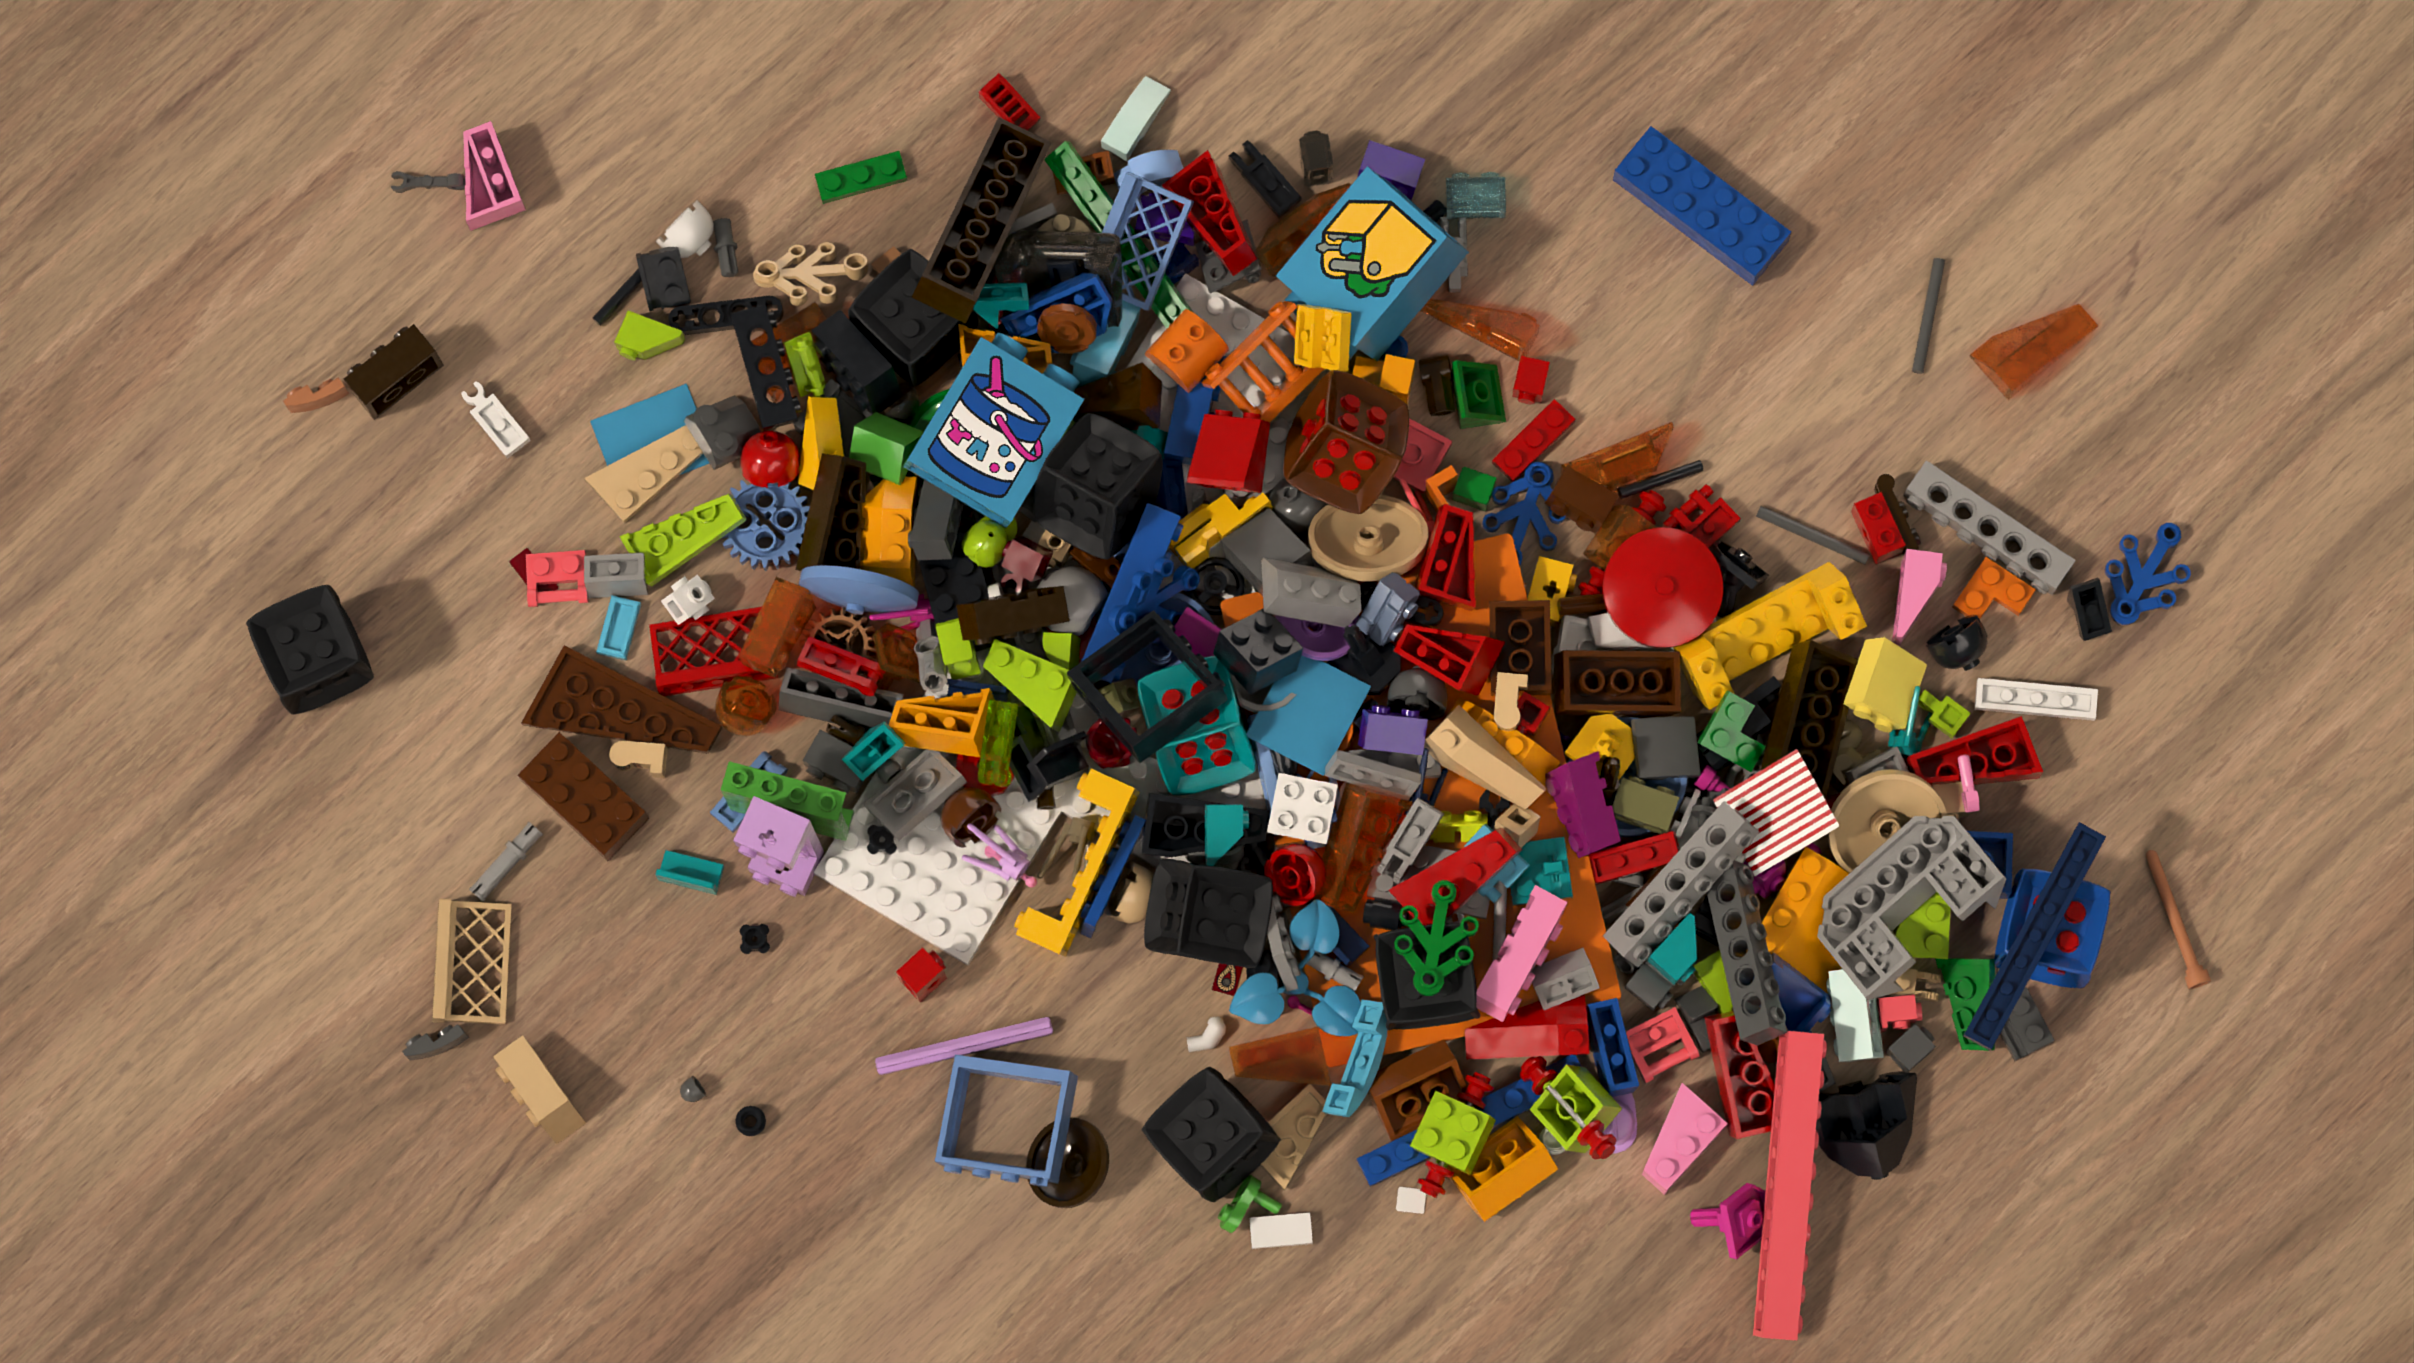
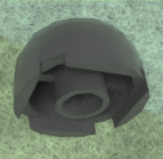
M1285 478L1277 483L1269 497L1273 508L1272 511L1296 536L1308 535L1312 519L1323 507L1328 505L1299 491L1289 484Z
M1414 666L1413 669L1399 673L1391 682L1388 691L1387 707H1390L1391 712L1401 713L1402 708L1416 709L1426 719L1434 720L1442 717L1447 708V687L1441 679L1419 666Z

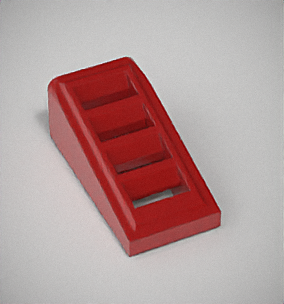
M1000 73L978 92L979 98L997 117L1016 125L1014 122L1026 112L1029 116L1018 126L1027 131L1041 119ZM1001 87L1003 90L992 99L991 95ZM1009 95L1011 99L1003 107H1000L998 104ZM1018 104L1020 108L1009 117L1007 113Z

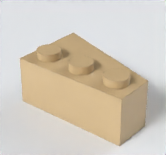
M523 1035L493 1056L499 1064V1067L495 1070L505 1084L510 1081L515 1087L510 1091L520 1106L526 1103L530 1110L526 1112V1115L535 1127L541 1124L556 1144L586 1124Z

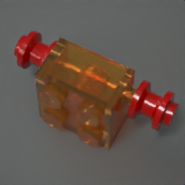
M1650 490L1648 493L1642 491L1639 495L1642 503L1638 508L1630 507L1629 505L1614 506L1583 552L1584 556L1601 569L1594 566L1589 569L1592 577L1588 583L1581 582L1578 588L1582 591L1580 596L1602 594L1604 571L1616 549L1625 540L1638 532L1657 528L1653 517L1657 511L1664 512L1667 508L1663 503L1665 499L1653 490Z

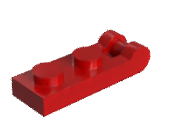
M810 636L797 659V666L856 688L866 696H874L878 688L876 683L883 678L886 672V668L878 662ZM860 670L868 674L866 678L859 676Z

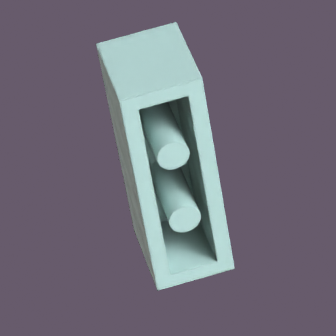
M1843 969L1828 971L1829 978L1827 979L1826 986L1827 992L1832 998L1833 1008L1830 1012V1019L1832 1025L1835 1026L1836 1039L1834 1040V1051L1836 1056L1839 1057V1062L1884 1058L1877 998L1867 1000Z

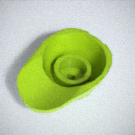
M986 516L975 523L966 532L962 540V550L965 556H968L978 566L985 568L993 567L1004 558L1002 553L1006 544L1010 540L1012 541L1017 534L1018 528L1015 518H1013L1007 528Z

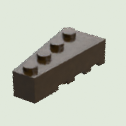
M822 453L795 570L802 571V569L810 566H841L860 569V560H864V548H861V530H865V518H862V503L865 502L866 494L865 462L844 456Z

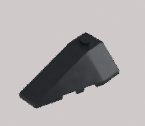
M1148 793L1141 853L1177 857L1189 853L1205 852V804L1222 803ZM1243 807V811L1249 812V828L1243 829V836L1233 846L1266 841L1270 810Z

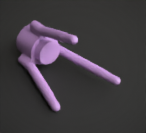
M969 823L967 825L969 830L1002 856L999 861L1002 869L968 855L962 856L964 861L995 873L1007 882L1011 877L1017 881L1023 876L1031 863L1026 859L1028 855L1018 848L999 825H995L994 829L1011 850L1005 851L973 824Z

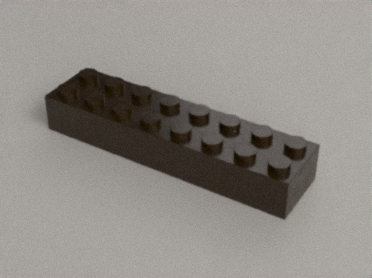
M998 117L912 298L966 324L1051 142Z

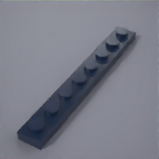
M2080 822L2077 824L1963 1035L1965 1038L1991 1051L2106 836Z

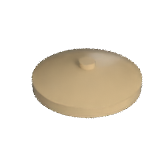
M1380 495L1373 505L1362 514L1349 513L1331 505H1326L1312 519L1309 526L1308 539L1309 549L1313 558L1330 573L1356 581H1380V579L1392 572L1402 575L1413 569L1425 556L1429 542V532L1424 517L1416 508L1400 499Z
M1902 770L1875 771L1852 782L1837 797L1831 811L1840 826L1827 834V840L1837 863L1850 874L1914 816L1942 818L1947 816V813L1938 793L1923 778Z

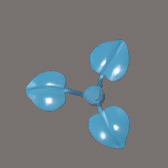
M1314 899L1294 916L1289 928L1293 944L1300 950H1309V953L1299 963L1301 975L1296 976L1299 989L1287 992L1281 977L1278 987L1277 980L1272 974L1257 973L1245 980L1238 988L1232 999L1229 1012L1255 1024H1270L1276 1021L1283 1012L1284 1000L1280 995L1281 993L1287 995L1303 993L1320 1001L1312 1010V1018L1321 1030L1335 1036L1355 1035L1358 1031L1352 1028V1025L1361 1006L1357 994L1346 986H1333L1326 991L1323 997L1321 994L1308 989V977L1302 972L1303 967L1314 956L1315 951L1322 954L1330 953L1336 947L1339 939V926L1332 910L1321 900Z

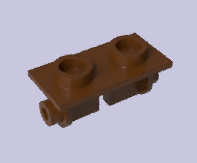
M1073 547L1069 552L1073 556L1071 560L1077 561L1083 568L1091 571L1106 585L1107 590L1112 589L1122 564L1115 557H1111L1108 560L1101 559Z

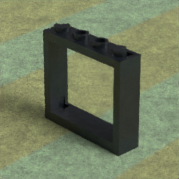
M1154 610L1067 672L1073 689L1139 763L1228 700L1223 689L1226 684L1222 681L1216 671L1212 674L1208 670L1209 665L1200 653L1195 655L1191 651L1193 648L1185 636L1181 635L1178 637L1174 633L1176 629L1169 619L1166 620V618L1163 620ZM1159 637L1205 689L1139 736L1093 684Z

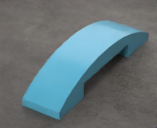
M1361 1000L1360 1009L1352 1025V1028L1358 1031V1035L1341 1083H1332L1322 1110L1325 1114L1350 1117L1360 1106L1371 1088L1381 1063L1388 1031L1382 1002Z

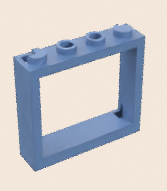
M955 1054L935 1162L944 1166L945 1172L961 1174L962 1169L973 1171V1176L990 1178L991 1174L1001 1175V1180L1018 1183L1019 1178L1030 1179V1184L1047 1187L1048 1182L1058 1184L1078 1076L1067 1070ZM970 1073L1061 1086L1045 1171L954 1157Z

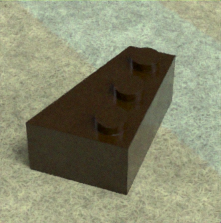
M1143 362L1078 387L1074 391L1075 394L1084 398L1083 403L1072 419L1074 422L1078 421L1082 416L1091 413L1107 418L1122 427H1128L1130 430H1138L1139 426L1147 425L1152 429L1160 428L1162 381Z

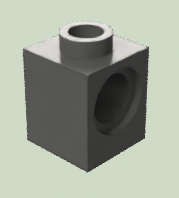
M1914 1024L1887 1049L1886 1053L1904 1073H1909L1934 1050L1936 1046L1932 1042L1935 1039L1925 1027L1919 1028Z

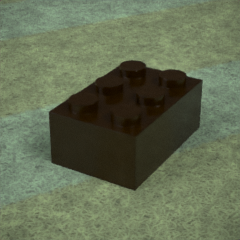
M413 324L409 328L406 326L400 329L394 335V340L386 346L380 345L370 354L371 358L363 364L358 363L351 367L344 381L352 394L375 420L444 365L436 350Z

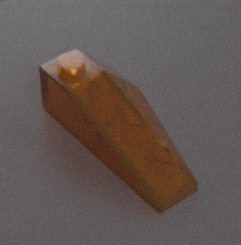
M1430 298L1420 310L1519 362L1521 356H1527L1540 329V325L1536 323L1537 320L1526 313L1519 315L1511 311Z
M2077 304L1994 335L1969 356L2009 400L2094 331L2098 325L2082 306Z

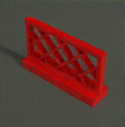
M767 606L706 615L696 620L688 618L679 625L676 621L649 625L656 687L658 693L663 696L778 678ZM762 616L763 625L756 633L744 626L750 617ZM729 621L735 627L725 638L715 629L721 622ZM694 626H700L706 630L697 643L685 635ZM740 629L752 637L743 649L731 642ZM671 631L677 636L666 647L658 642L657 632ZM764 632H765V639L761 637V635H762ZM711 634L722 641V644L714 654L702 647ZM681 639L693 646L684 659L672 651ZM756 641H759L767 647L768 656L755 658L748 651ZM727 646L739 653L734 661L724 662L718 658ZM659 649H661L662 651H664V652L661 654V656H660V653H659ZM698 650L710 658L701 667H695L689 663ZM668 655L680 662L674 671L662 673L661 664Z

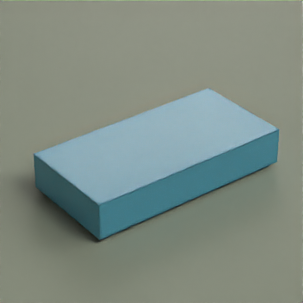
M611 596L596 651L597 654L627 660L641 602Z

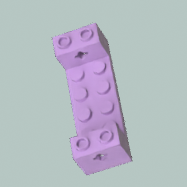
M753 796L733 840L735 845L739 847V853L752 858L748 869L753 874L752 878L765 885H769L770 881L781 886L780 891L796 897L797 893L806 895L815 875L814 871L825 853L809 819ZM784 867L789 868L788 871H784L783 869Z

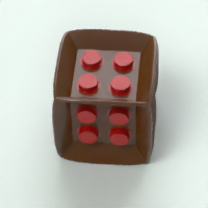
M1329 371L1321 378L1306 398L1288 432L1283 464L1286 481L1299 491L1335 508L1354 514L1364 513L1373 505L1389 484L1405 454L1409 432V409L1407 404L1393 393L1362 378L1343 371Z

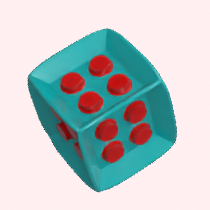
M1215 656L1204 657L1209 665L1208 670L1212 674L1216 671L1226 684L1223 689L1228 700L1156 751V759L1168 791L1175 796L1194 794L1226 785L1247 777L1256 770L1251 739L1247 737V725L1238 706L1229 671ZM1183 663L1155 671L1138 681V695L1147 730L1205 689Z

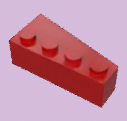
M1499 828L1390 888L1388 891L1403 907L1407 905L1415 907L1418 911V919L1424 926L1433 923L1436 903L1432 900L1433 886L1441 880L1452 882L1456 887V899L1448 906L1446 923L1514 859L1522 849L1503 828ZM1446 887L1438 890L1441 896H1448L1450 894V890ZM1407 911L1413 918L1415 917L1412 912Z
M1734 1011L1704 1017L1725 1119L1728 1123L1729 1136L1741 1139L1771 1132L1775 1084L1770 1076L1767 1065L1764 1064L1757 1045L1740 1040Z

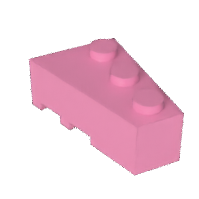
M490 121L464 131L466 222L470 231L525 211L526 209L492 122Z
M1683 1083L1679 1088L1642 1173L1664 1195L1728 1124Z

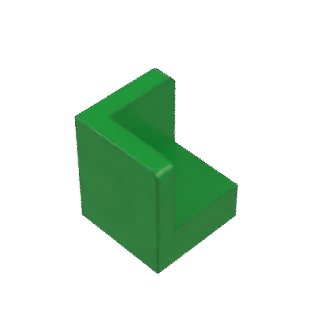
M1463 467L1456 483L1452 500L1486 512L1497 478Z

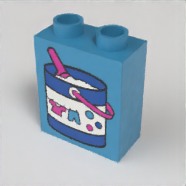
M997 333L992 342L982 337L979 339L903 467L1007 528L1037 480L1047 456L1062 438L1083 403L1084 398L1074 393L1080 381L1072 374L1053 364H1048L1044 373H1040L1022 362L1028 353V350L1023 345L1002 333Z

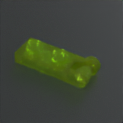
M989 699L978 769V780L982 784L992 785L994 783L999 787H1007L1011 783L1012 776L1009 771L1018 711V704Z

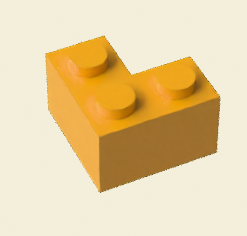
M1387 354L1385 361H1376L1356 356L1352 375L1393 393L1408 406L1414 378L1415 360Z

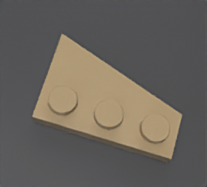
M1311 1084L1307 1085L1268 1122L1281 1141L1269 1157L1261 1163V1166L1284 1191L1327 1115L1322 1112L1326 1100Z

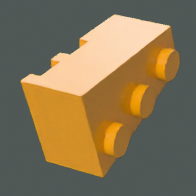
M990 688L981 689L980 693L963 695L962 692H956L951 697L936 699L934 696L897 700L889 726L905 742L904 746L981 757L997 705Z

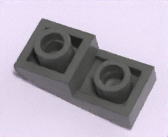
M458 1024L454 1027L449 1025L437 1034L439 1039L435 1042L427 1033L423 1036L420 1034L414 1036L405 1044L407 1048L402 1052L409 1060L429 1058L454 1048L469 1037Z

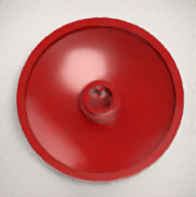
M1652 528L1631 536L1612 554L1603 575V601L1610 619L1625 636L1648 647L1672 648L1694 640L1711 625L1721 606L1723 578L1716 558L1710 549L1698 538L1674 528Z

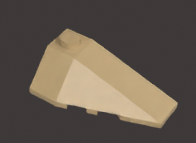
M1460 705L1425 738L1424 748L1429 749V754L1441 766L1525 810L1546 790L1526 768Z

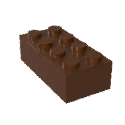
M1560 651L1554 655L1555 715L1672 716L1681 712L1680 652Z
M560 732L518 774L520 780L607 861L649 819L647 813Z

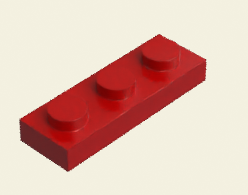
M1554 399L1492 460V464L1511 482L1516 481L1530 464L1534 463L1575 423L1576 419Z
M1671 831L1594 852L1588 856L1594 881L1597 885L1666 866L1680 848L1676 833Z

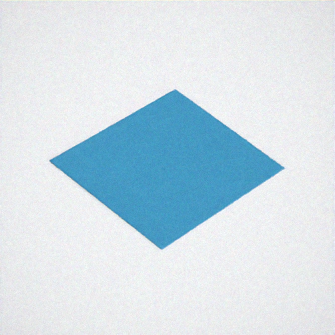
M687 384L591 420L592 428L607 466L685 426L684 420L686 416L695 413L696 406ZM703 454L681 474L710 463Z
M1301 655L1297 671L1274 682L1262 705L1280 702L1290 693L1297 695L1286 706L1273 711H1258L1247 732V737L1324 776L1325 766L1339 748L1371 686L1323 661Z

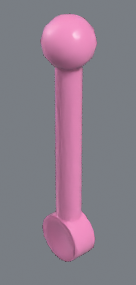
M990 846L985 848V855L988 858L994 857L1000 861L1002 858L1000 854ZM1025 873L1021 877L1028 887L1033 888L1037 885L1035 877L1028 876Z

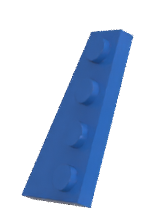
M1135 815L1131 823L1125 821L1118 836L1123 841L1119 849L1112 848L1106 861L1110 868L1106 876L1099 875L1093 891L1098 893L1093 903L1087 901L1080 915L1081 918L1085 919L1080 934L1092 938L1098 919L1103 915L1110 899V894L1115 889L1123 872V867L1127 863L1142 832L1145 819Z

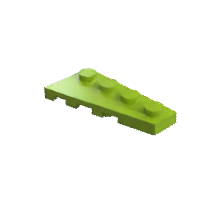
M727 494L698 505L693 510L683 514H675L665 521L657 524L652 523L642 527L639 531L631 534L626 533L619 537L629 553H644L645 580L647 585L654 586L747 519L735 498Z

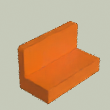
M1452 465L1426 480L1425 495L1437 513L1440 506L1444 503L1448 504L1444 496L1452 492L1457 483L1458 474Z

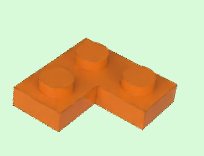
M1985 557L1952 608L1965 616L1977 615L1981 619L1991 602L1995 600L2019 616L2036 589Z

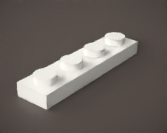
M1978 678L1974 710L2095 721L2098 689Z

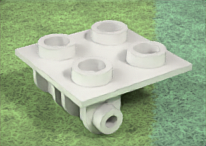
M1279 773L1267 833L1327 844L1338 784Z

